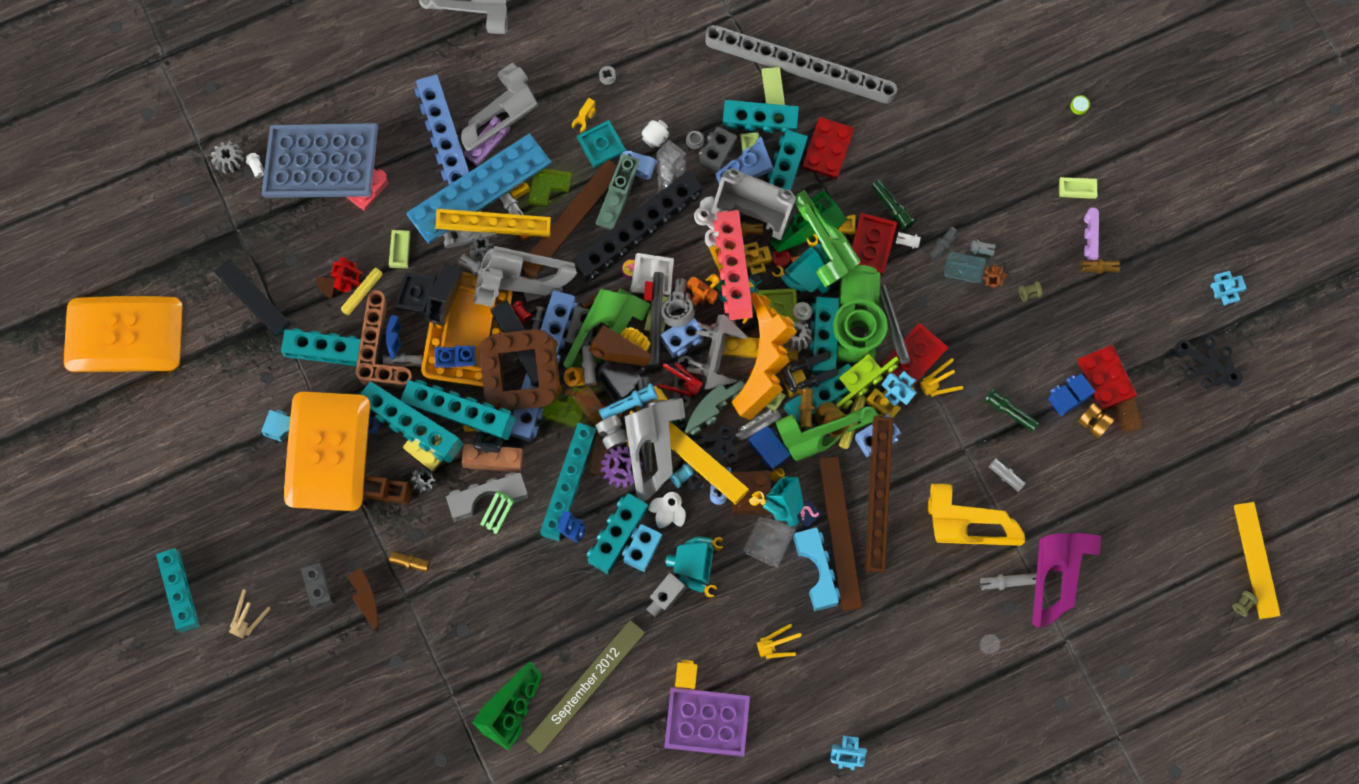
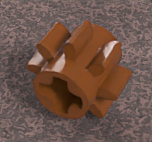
M995 264L990 268L986 266L985 273L982 275V279H986V286L989 285L995 289L996 286L1003 285V280L1006 279V273H1002L1003 267L996 266Z

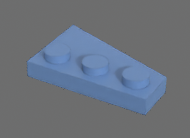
M762 137L757 139V143L751 148H746L740 157L730 161L716 173L719 185L724 172L729 169H737L739 172L754 178L774 171Z

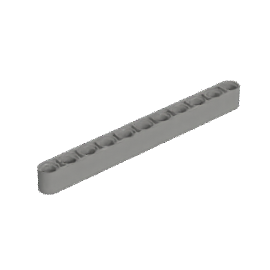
M712 25L706 30L705 42L710 48L772 68L780 67L782 71L882 103L889 104L895 99L897 86L892 81L719 26ZM716 35L717 38L713 39L710 36ZM730 40H731V41H734L735 43H734V44H729V43H727V41H730ZM750 46L752 47V49L747 50L744 47ZM762 52H768L770 54L763 55ZM780 57H785L787 60H786V61H782V60H780L779 58H780ZM797 63H803L804 66H798ZM815 68H819V69H821L822 71H821V72H816L814 69H815ZM832 74H838L840 77L835 78ZM854 79L857 83H851L849 80ZM867 85L874 86V89H869ZM888 90L892 94H886L884 91Z

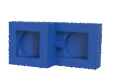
M393 315L390 317L386 331V343L391 359H395L402 345L399 337L402 329L398 316Z

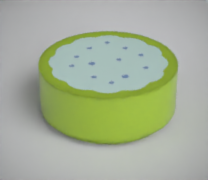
M1082 95L1074 97L1070 104L1072 112L1077 115L1085 114L1090 107L1089 100Z

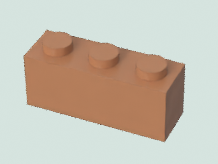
M464 444L463 468L521 473L523 451L520 448L501 447V451L498 453H484L481 450H476L473 446L474 444Z

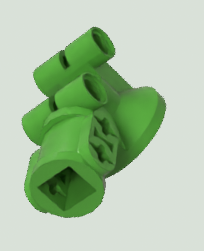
M857 265L841 277L840 304L842 306L837 311L833 321L835 337L841 344H837V362L858 363L868 354L875 360L876 348L883 342L888 328L887 319L882 309L878 306L880 272H877L873 267ZM854 326L862 327L866 331V336L863 338L855 337L851 334L850 329Z

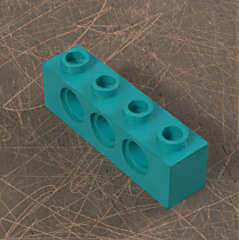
M725 100L723 126H726L728 129L745 127L744 129L748 131H755L757 128L769 133L774 132V130H780L783 134L786 133V130L796 132L799 106ZM740 112H744L747 115V118L745 120H739L737 118V114ZM763 114L766 119L759 122L755 119V116ZM780 115L784 118V121L776 123L773 118Z
M786 130L785 136L781 135L778 146L781 147L780 151L775 152L773 163H775L774 171L769 172L767 179H770L769 184L780 183L783 185L782 189L791 191L808 136ZM791 150L794 154L788 155L785 151ZM780 167H787L788 171H781Z
M816 297L815 303H812L811 309L812 314H814V321H811L810 330L813 332V339L809 344V350L812 351V357L817 356L818 352L830 351L831 357L826 361L812 365L811 374L818 375L836 368L837 339L833 330V321L839 310V298ZM820 316H827L829 318V321H822L820 319ZM819 334H826L828 339L822 340Z
M297 328L285 329L281 353L284 357L357 366L361 339L356 336L340 337V335L335 333L323 335L318 331H310L308 333L302 332L301 329ZM308 341L305 347L299 346L300 342ZM321 343L327 344L325 349H318ZM339 346H346L343 352L337 351Z
M849 363L838 370L837 376L818 383L819 387L814 385L809 388L813 389L812 406H814V411H812V418L816 409L822 403L832 402L836 405L843 397L851 393L839 379L840 376L851 368ZM840 383L845 389L837 390L835 384ZM801 394L786 403L784 407L788 415L794 414L799 426ZM826 394L829 399L821 400L819 395Z
M627 493L626 497L622 496L617 504V507H619L615 514L611 513L607 520L609 525L606 530L602 529L597 536L598 543L595 547L591 546L586 555L589 557V564L606 574H609L634 529L637 528L648 509V504ZM628 512L632 517L629 520H623L621 515ZM619 529L622 534L614 537L611 535V531ZM604 545H608L612 550L610 553L605 554L601 551V548Z
M174 548L156 554L176 630L182 633L200 627L180 552Z

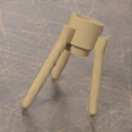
M245 589L242 590L233 621L230 625L231 629L229 630L230 633L242 639L245 635L249 636L252 630L271 610L270 607H267L252 625L247 628L249 624L244 622V619L251 605L250 602L246 604L240 619H238L246 594Z

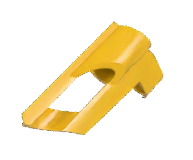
M931 484L928 513L932 514L937 543L1022 546L1025 543L1023 530L1014 519H1010L1006 511L952 505V485ZM970 523L1001 524L1007 537L968 536L967 528Z

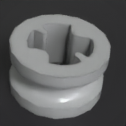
M610 66L600 69V81L605 85L613 84L616 79L615 70ZM604 74H611V77L604 78Z

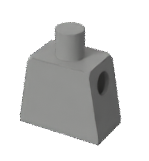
M669 573L650 596L654 601L646 610L654 617L662 609L668 611L688 587L673 574ZM666 593L668 597L666 601L662 602L661 596Z

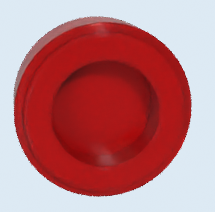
M775 250L773 252L772 263L775 267L781 266L785 268L789 265L791 255L787 250L781 252Z

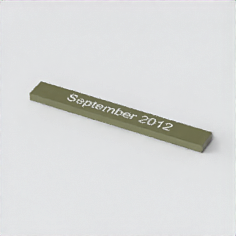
M630 620L527 738L526 742L538 753L542 754L644 636L645 632Z

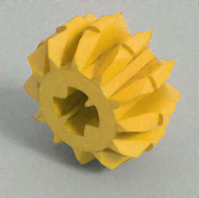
M630 327L620 333L622 337L648 352L650 341L638 329Z

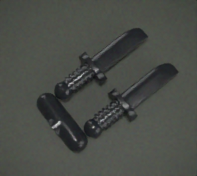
M830 351L809 359L803 357L804 361L790 366V369L784 367L782 374L789 390L794 393L798 388L803 389L812 385L819 387L818 383L837 376L839 371L835 368L816 376L813 373L810 375V379L796 384L791 373L807 368L808 371L811 370L812 365L828 360L831 357Z
M493 417L490 419V424L493 423ZM479 430L476 431L478 436L473 445L476 450H481L484 453H498L501 451V446L505 439L495 436L497 438L495 444L487 443L484 440L490 434Z

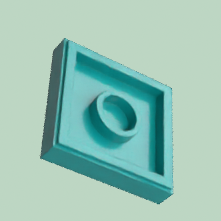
M610 120L576 136L594 169L603 165L607 160L611 161L627 151Z

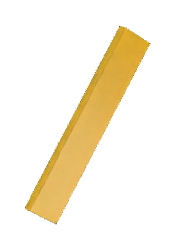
M437 209L435 229L550 237L551 217Z
M669 421L671 449L736 505L749 492V489Z
M1255 503L1234 505L1253 593L1258 599L1256 606L1259 619L1279 617L1281 615Z

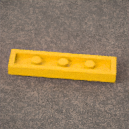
M725 336L726 340L722 356L756 358L758 355L760 338L747 337V339ZM790 347L785 348L789 360L797 362L798 351L794 349L791 352Z

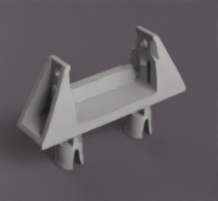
M723 314L718 315L715 327L698 323L697 327L706 331H696V335L712 338L706 364L690 360L688 364L697 368H687V372L703 375V384L700 389H711L721 384L726 385L736 382V379L725 377L723 374H717L725 345V336L729 335L730 337L747 339V336Z

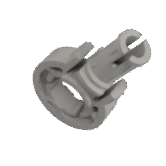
M681 278V284H679L680 279L676 280L675 291L672 295L668 296V300L661 308V314L665 323L671 327L684 326L695 315L691 296L689 293H686L687 280ZM677 309H685V313L672 316L670 314Z

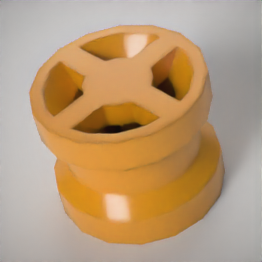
M581 367L568 368L564 373L565 383L568 386H584V369Z

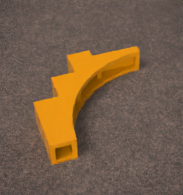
M755 292L751 295V302L759 321V351L749 380L742 391L731 402L739 415L748 420H752L783 391L779 385L780 380L775 375L790 362L783 345L797 333L793 326L794 322L790 317L780 315L769 305L771 302L764 294L759 295Z

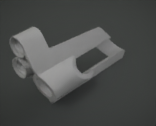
M419 0L420 5L425 9H448L487 14L486 29L488 33L505 34L507 32L506 0Z
M513 62L498 72L499 79L508 90L470 119L468 126L462 130L461 140L466 150L474 149L501 129L513 125L539 107L526 83L528 81L526 74L520 67H516ZM499 113H508V118L478 137L476 129Z
M494 246L493 249H490L485 254L481 262V272L477 278L474 303L493 307L495 298L499 295L498 289L548 295L554 288L564 286L577 274L575 264ZM523 261L558 268L555 276L547 281L520 276Z
M683 398L648 402L647 408L625 416L637 499L643 502L652 497L664 482L673 475L669 421L685 418ZM653 442L658 471L643 484L639 451L643 443Z

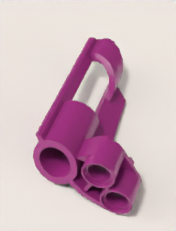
M1059 533L1040 538L1032 622L1034 626L1044 628L1059 619L1063 613L1074 608L1082 555L1093 554L1100 556L1102 536L1082 533ZM1048 571L1063 572L1060 601L1050 608L1042 610L1045 577Z

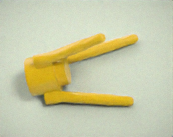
M953 358L922 379L923 381L920 382V386L926 396L931 395V397L964 388L963 386L937 390L940 388L938 382L955 373V370H951L935 378L938 373L954 361Z
M789 624L767 637L760 638L761 641L756 642L760 656H766V659L796 656L795 652H772L776 651L774 646L799 638L802 634L798 633L774 642L770 640L791 628L792 624Z

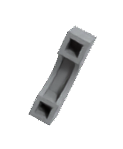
M511 472L501 479H489L483 485L473 484L467 490L450 492L446 499L453 521L457 522L472 517L476 503L485 496L495 495L497 491L502 492L515 500V502L528 499L521 473Z

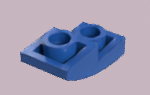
M475 346L435 347V368L475 366Z
M563 511L557 530L567 538L579 543L580 538H583L585 535L586 527H584L585 524L582 520L574 518L570 512Z

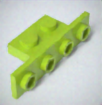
M870 354L865 356L839 377L851 393L838 402L836 406L839 409H847L853 404L852 400L857 396L862 397L868 392L867 388L869 386L880 383L884 379L882 377L884 374L895 371L899 367L897 365L900 362L899 359L895 357L884 367L880 368Z

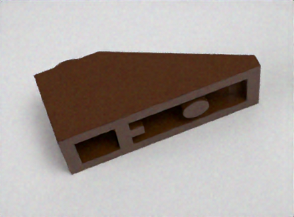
M604 325L588 350L595 357L605 361L647 366L653 356Z

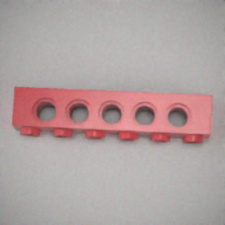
M739 210L717 212V220H713L714 231H718L719 234L715 238L716 247L721 249V252H718V262L723 265V269H720V278L725 280V285H722L723 297L727 296V302H724L725 313H729L730 320L753 318Z

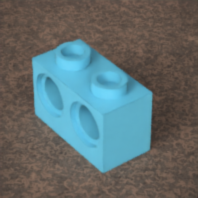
M641 524L639 529H634L631 535L633 541L630 546L626 545L622 556H624V563L645 572L662 539V534ZM648 535L651 540L648 543H643L640 537ZM634 552H640L642 558L634 560L631 555Z

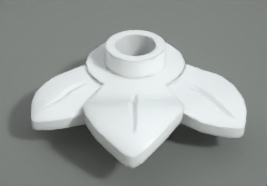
M714 197L704 198L700 202V208L694 213L696 223L702 226L707 225L710 229H714L713 220H717V215L711 213L715 200Z
M669 492L663 498H655L650 503L648 510L656 513L658 528H664L671 522L682 527L685 522L686 512L681 506L682 499L679 494ZM670 498L675 499V505H669L668 500Z

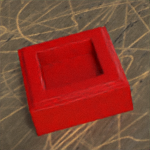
M653 281L645 282V301H652Z

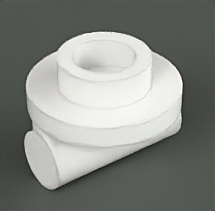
M800 302L794 306L793 315L797 320H801L803 324L811 317L812 309L809 304Z

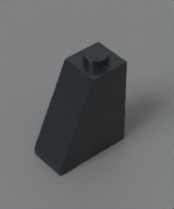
M444 264L427 297L426 321L440 326L444 325L461 284L462 269Z

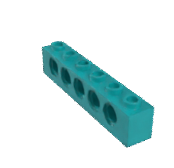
M418 379L415 382L408 380L400 400L408 406L505 440L509 439L516 418L510 415L511 411L500 408V410L493 409L494 406L483 402L482 405L478 404L476 399L466 396V399L460 398V394L449 391V393L443 392L444 389L433 385L432 388L428 387L426 382ZM426 393H428L427 398L425 400H422L423 396ZM444 399L443 405L439 406L440 401ZM461 404V409L456 412L457 406ZM478 410V415L473 418V413ZM495 416V421L490 424L491 417Z
M371 381L361 392L360 395H364L369 399L370 412L375 415L374 418L382 424L387 422L390 424L389 428L396 433L401 431L408 441L412 443L413 441L418 442V446L425 452L432 451L434 453L433 456L439 461L445 460L451 463L464 444L457 436ZM427 430L424 435L420 436L423 431ZM438 440H442L440 444L435 445Z
M581 423L577 424L540 530L543 537L560 542L562 533L557 530L563 511L570 512L597 435V429Z

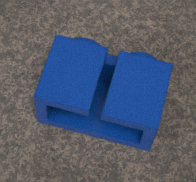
M1082 373L1077 377L1072 375L1065 381L1066 385L1062 387L1058 385L1050 391L1051 395L1048 400L1061 417L1092 397L1095 393V390Z
M766 425L748 439V444L758 457L760 455L763 457L761 461L770 472H773L787 462L791 454L789 448L779 441L777 432Z

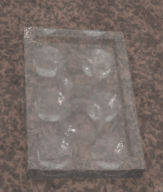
M769 410L760 414L753 421L738 428L740 432L736 433L737 439L740 441L748 438L781 418L778 410L773 413Z

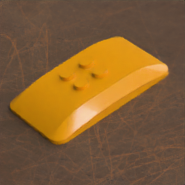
M462 272L461 284L444 325L440 326L432 322L429 323L421 367L425 378L483 387L480 360L481 343L487 337L503 332L490 311L492 307L474 303L478 275L474 276L472 273ZM498 289L499 295L495 298L493 307L505 300H508L511 305L513 291ZM475 346V366L435 368V347Z
M161 296L83 297L70 300L66 316L64 366L71 372L173 371L177 369L180 364L183 312L181 301L176 297Z
M298 392L295 394L291 407L284 486V501L289 507L356 511L362 506L370 416V401L366 396L320 392Z

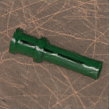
M881 179L875 181L871 188L892 212V218L899 222L903 231L912 227L916 222L915 218H911L906 211V207L898 203Z
M992 388L984 402H988L996 407L998 412H1005L1033 432L1039 421H1036L1010 403L1008 397H1003L995 391V388Z

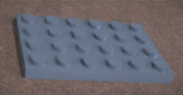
M376 123L270 125L261 195L264 198L371 197L378 125Z

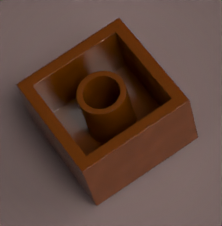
M770 471L731 472L734 477L749 489V492L736 505L731 501L732 516L771 514V512L763 508L762 504L759 503L753 506L749 502V499L753 497L752 494L758 491L762 492L764 499L767 500L766 495L771 490Z

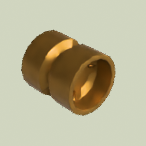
M832 402L822 403L814 413L815 421L820 426L846 417ZM846 426L829 434L832 437L841 436L843 433L846 432L849 426Z
M1093 403L1077 422L1085 428H1090V432L1099 439L1113 423L1114 419L1107 413L1102 414V409ZM1093 417L1098 419L1096 423L1093 421Z

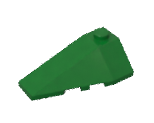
M824 190L811 198L827 224L834 228H839L847 221L840 208ZM810 207L811 210L813 211V213L815 214V216L817 217L818 221L820 222V224H821L822 227L824 228L825 232L828 233L827 230L825 229V227L823 226L822 222L820 221V219H819L818 216L816 215V213H815V211L813 210V208ZM797 213L793 217L794 222L787 227L781 240L774 238L770 242L777 252L807 241V238L809 240L814 239L813 234H816L810 222L806 221L801 214Z
M528 662L482 707L472 722L483 735L507 750L511 749L521 734L523 728L520 727L522 720L529 712L527 709L529 701L534 697L542 676L532 662Z

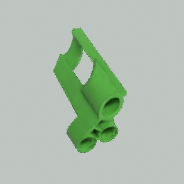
M803 190L796 195L795 205L803 218L810 222L822 243V248L831 260L815 271L823 285L828 287L857 266L860 259L846 237L839 230L824 221L807 192ZM810 207L813 208V210L815 211L816 215L822 222L823 226L825 227L831 238H829V236L825 232L824 228L822 227V225L820 224V222L818 221L817 217L815 216Z
M619 288L618 292L600 289L564 362L566 369L579 367L583 363V353L578 352L588 332L594 326L602 322L610 326L609 329L620 335L632 316L644 321L652 304ZM594 356V360L596 363H601L605 361L601 358H597Z
M864 407L848 414L844 418L801 432L794 414L775 422L785 446L789 448L793 459L798 462L829 449L841 437L828 436L825 438L826 434L861 421L860 424L848 428L842 434L844 435L873 423V417L878 416L874 408Z

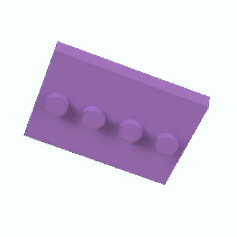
M671 688L664 748L744 757L750 696Z

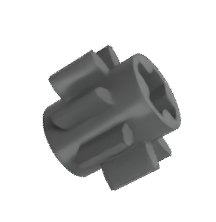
M480 234L479 238L472 239L474 245L470 246L471 251H475V257L479 255L484 258L485 254L494 248V243H489V236L485 238Z
M424 467L420 472L415 470L412 473L414 477L409 480L413 484L412 489L420 490V493L424 492L425 489L427 491L433 488L431 484L436 481L432 477L433 472L426 471Z

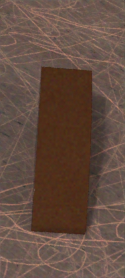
M365 476L363 498L410 505L413 486L408 482Z
M358 568L347 576L358 592L352 596V599L375 632L379 630V615L374 592L361 568Z

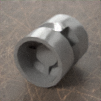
M618 415L611 416L595 425L600 436H604L602 441L607 450L628 441L625 429H621L622 423Z

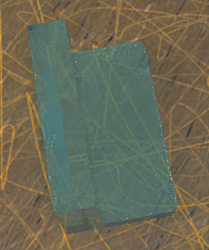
M949 252L943 276L981 283L986 259Z

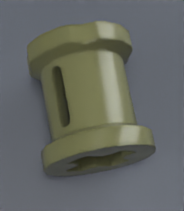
M1038 281L1025 287L1023 285L1019 286V294L1023 302H1027L1028 299L1034 297L1041 298L1043 295Z
M1244 591L1240 600L1232 605L1233 609L1244 617L1248 615L1249 609L1258 603V599L1248 591Z

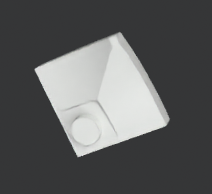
M637 253L635 255L630 293L644 294L645 282L653 281L654 272H662L664 274L663 296L671 295L674 258Z

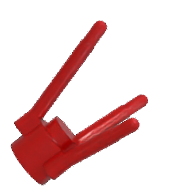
M675 363V366L688 377L667 364H663L664 368L686 381L683 386L686 390L658 384L659 388L685 394L688 397L691 394L697 395L703 382L699 381V378L687 372L678 363Z

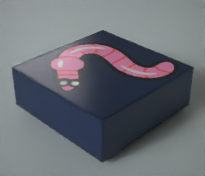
M807 501L797 515V518L808 528L822 514Z

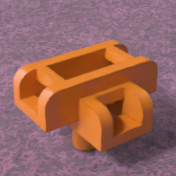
M691 277L687 282V288L692 291L691 302L693 306L696 307L698 303L704 306L707 301L712 305L716 302L717 291L711 289L696 277Z

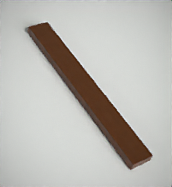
M610 160L603 164L551 226L550 237H542L530 251V254L552 258L607 192L617 168L616 164ZM523 261L521 271L534 279L545 265Z
M873 417L865 572H886L893 433L892 417Z
M838 456L819 459L838 590L841 597L842 612L862 609L839 458Z

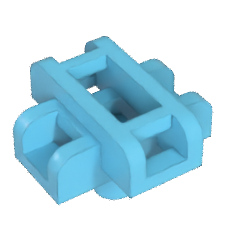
M1230 271L1216 274L1214 276L1215 282L1210 285L1215 293V299L1221 298L1224 305L1239 302L1240 297L1238 293L1247 289L1242 275L1232 278Z
M905 371L899 377L894 373H890L881 384L888 390L884 397L888 398L889 402L894 406L898 405L900 401L908 405L917 393L911 388L916 380L911 378Z
M843 736L842 745L833 744L831 762L838 764L840 769L842 767H850L851 770H854L855 766L863 767L865 765L867 749L858 748L859 737Z

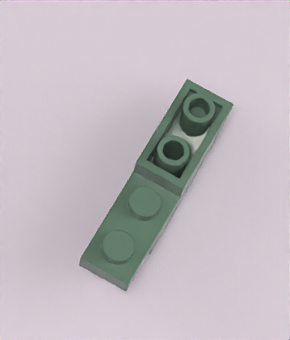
M622 153L595 224L608 230L616 226L631 190L640 159Z
M742 380L727 390L722 384L713 389L694 410L684 433L687 436L690 434L694 436L702 430L703 426L714 424L717 421L716 418L719 411L728 405L727 402L732 399L734 400L745 386Z

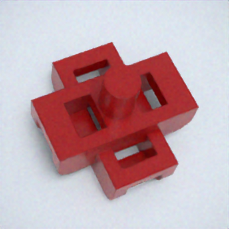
M341 257L339 262L333 263L331 276L335 279L333 288L346 293L351 290L352 286H360L358 280L363 272L356 269V262L348 261L347 258Z

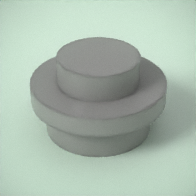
M692 131L688 133L686 143L692 149H699L704 144V136L699 131Z

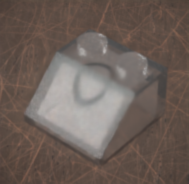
M759 517L742 552L778 568L796 529L776 520Z

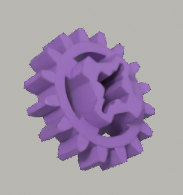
M617 446L616 451L611 448L609 450L610 455L606 453L603 456L606 460L601 461V465L605 467L601 468L600 471L606 473L603 479L609 478L608 484L611 485L614 482L616 483V488L620 484H622L623 488H626L627 483L632 486L634 484V475L630 471L632 462L628 446H625L623 450H621L620 446ZM611 459L613 463L612 469L609 468V463ZM619 465H621V466L624 465L625 468H624V469H619L618 466H619Z

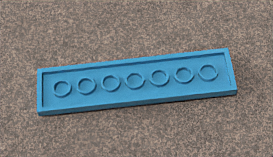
M529 133L408 211L407 216L427 243L430 244L450 231L435 229L437 209L479 212L549 167L552 161Z

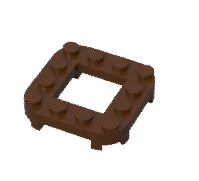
M540 329L493 334L482 341L480 360L484 396L487 403L494 406L493 409L518 410L546 407L552 405L558 399L560 393H562L556 353L558 343L550 333ZM535 349L539 388L505 391L501 353Z

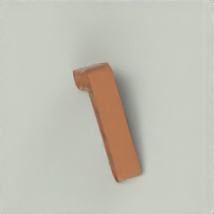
M375 290L367 298L356 374L359 381L364 385H368L371 381L380 387L405 389L408 380L413 381L409 369L378 365L387 302L384 294L381 291ZM375 299H382L381 303L373 304ZM372 317H379V320L377 322H370V319ZM369 335H376V338L374 340H367V337ZM366 353H373L372 358H364ZM364 371L371 372L368 377L361 376ZM383 373L390 374L387 379L383 380L380 378ZM402 375L409 376L405 382L399 381V378Z

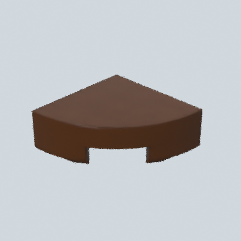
M316 276L319 290L326 297L333 299L335 279Z

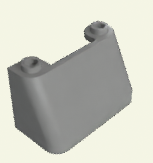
M729 169L724 172L711 213L716 214L724 210H739L743 214L766 222V229L771 228L773 230L772 237L781 240L788 227L796 197L790 190H784L739 172L737 169Z

